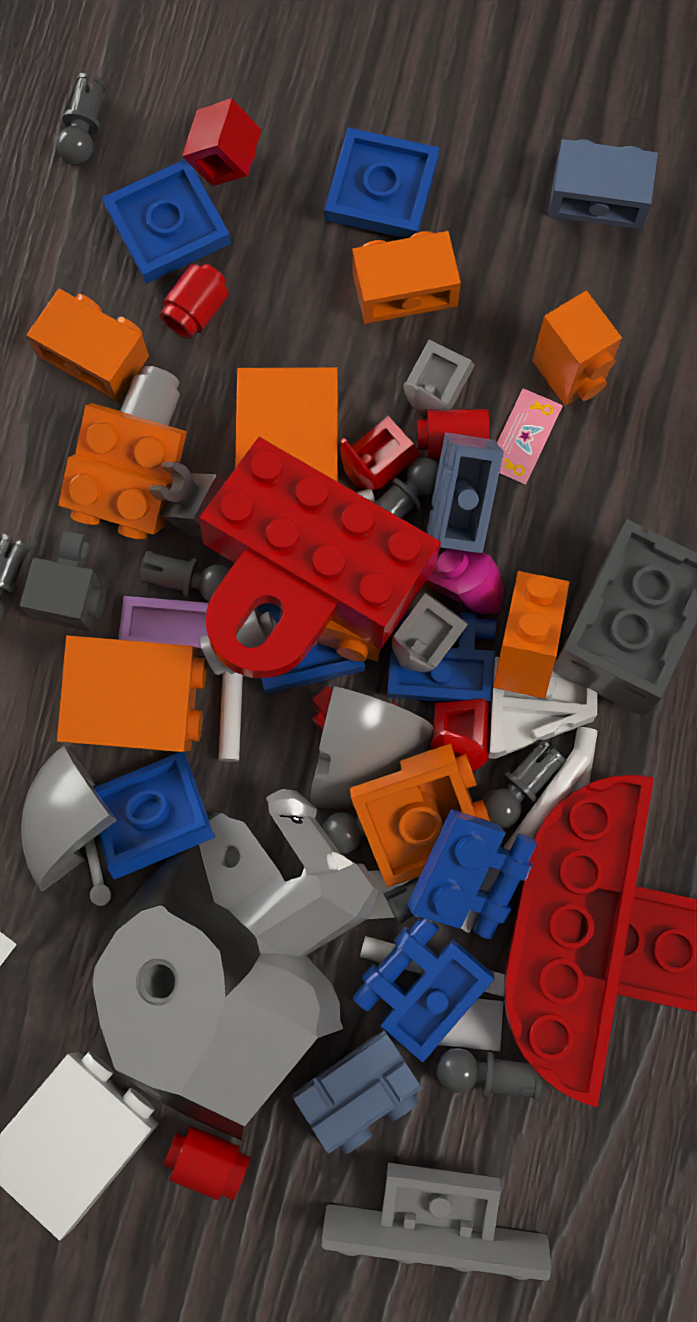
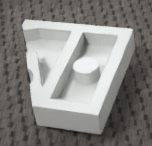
M499 657L494 658L493 685L495 681ZM552 671L545 699L493 688L492 702L490 704L489 758L496 759L538 743L541 740L549 739L593 722L597 716L598 693Z

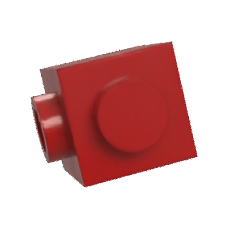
M230 98L196 111L182 157L212 186L247 177L255 157V150L262 130L234 99Z

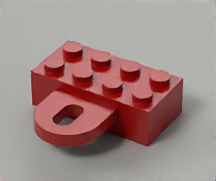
M258 437L199 517L203 544L235 563L208 603L206 629L210 646L216 657L226 667L238 674L251 678L275 677L295 668L307 656L330 620L381 650L434 570L441 541L265 439ZM264 603L278 606L283 612V616L262 645L251 648L242 645L237 640L236 636L257 606Z

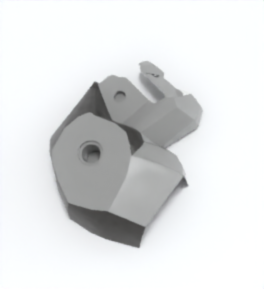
M281 789L266 797L269 805V813L304 865L301 877L285 882L277 867L243 821L231 819L223 813H212L208 817L215 838L157 862L107 923L99 942L94 969L93 990L99 1022L115 1070L157 1101L197 1122L243 1141L242 1133L245 1125L316 1039L343 1029L340 1021V1003L333 986L306 955L367 920L379 892V888L364 864H354L342 856L315 819L317 808L294 790Z

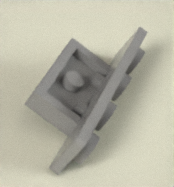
M388 1163L382 1211L332 1204L326 1206L321 1247L325 1250L338 1251L349 1256L367 1255L395 1259L406 1264L423 1263L452 1267L462 1272L480 1271L509 1275L519 1280L537 1279L547 1281L550 1279L552 1269L547 1235L495 1227L501 1194L500 1178Z

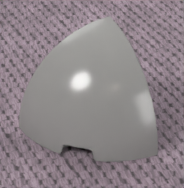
M334 686L319 746L320 754L312 782L310 803L314 807L322 809L355 808L351 800L350 788L401 771L400 760L429 751L434 726L420 716L401 707Z
M63 745L40 769L29 789L23 808L21 822L23 852L30 873L42 892L86 860L78 849L117 821L95 791L96 783L67 745Z

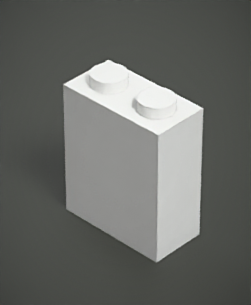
M79 1051L67 1054L0 1134V1186L59 1241L74 1229L159 1125L150 1116L155 1110L152 1104L132 1088H129L126 1093L109 1079L114 1073L110 1066L91 1051L85 1056Z

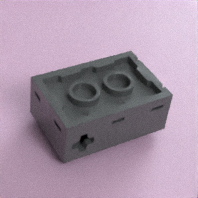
M627 519L614 540L556 657L553 671L645 717L662 699L697 622V553L649 529L644 533L642 532V526Z

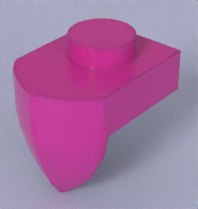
M447 548L439 556L434 570L426 581L433 591L465 605L476 613L494 614L501 612L504 600L503 578L490 555Z

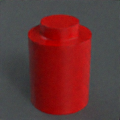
M427 409V420H417V449L426 450L427 457L440 460L445 433L489 439L488 409Z

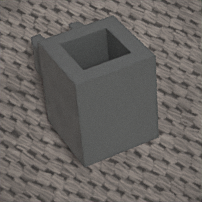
M163 462L161 467L172 476V487L168 489L163 485H151L149 488L154 498L167 502L160 516L196 542H203L199 517L226 481L217 474L190 473L186 466L178 462Z
M64 531L60 541L57 562L33 557L20 602V607L31 619L90 632L93 618L101 616L106 600V590L102 588L101 581L92 569L83 568L90 550V543L84 542L85 535Z

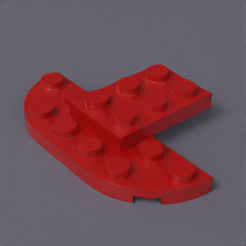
M622 775L592 782L562 800L541 823L533 838L537 842L536 848L529 860L533 863V867L527 879L522 881L505 969V1013L515 1043L530 1066L552 1087L568 1097L594 1107H598L617 995L697 1013V899L636 886L654 777Z

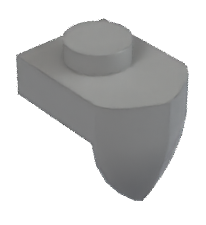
M429 339L410 376L403 384L405 396L411 406L421 416L427 417V409H452L475 364L472 360Z
M425 592L392 637L393 653L403 669L414 672L433 671L468 623Z

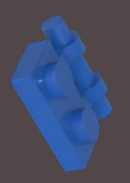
M460 612V617L468 625L458 637V648H450L437 667L429 672H414L403 669L393 653L391 644L387 698L436 702L486 699L490 705L492 702L495 651L474 649L475 638L495 639L496 620L476 618V613ZM410 613L403 615L393 632H397Z
M451 809L407 903L411 913L461 929L469 910L478 912L480 914L473 927V931L483 938L492 939L499 923H505L513 909L510 900L519 881L526 880L533 867V863L529 860L536 848L537 842L527 835L518 833L510 850L499 847L506 834L499 824ZM491 867L500 870L491 891L488 892L481 890L480 887Z
M420 917L411 929L404 927L394 939L396 946L379 966L372 964L362 976L364 980L363 985L352 998L365 1011H369L380 997L387 1002L392 1009L382 1019L381 1027L420 1061L424 1062L494 981V974L453 939L448 942L439 954H436L429 948L427 943L439 930V927L432 920ZM413 960L424 969V972L405 991L395 980Z

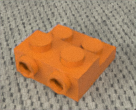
M90 403L85 405L76 453L68 457L58 506L71 509L70 517L80 523L97 525L100 524L101 519L119 524L117 532L129 538L146 539L148 533L154 535L166 526L167 520L160 515L167 502L154 498L149 488L151 485H163L168 489L172 487L173 479L171 474L161 466L163 462L180 463L187 431L98 404Z
M451 744L400 760L401 771L350 788L351 800L387 888L420 877L451 809L490 821L483 799L472 802L467 789L477 785L467 755L456 757Z

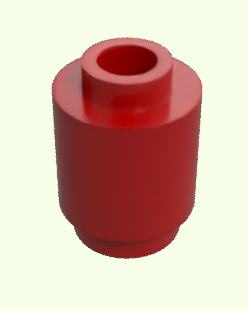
M189 265L162 301L164 308L159 314L161 320L174 333L185 339H191L195 333H202L229 296L228 290L224 286L226 279L211 265Z
M190 1126L187 1136L179 1133L175 1134L163 1166L173 1169L169 1179L170 1182L219 1201L221 1196L234 1201L248 1167L250 1156L238 1151L240 1145Z

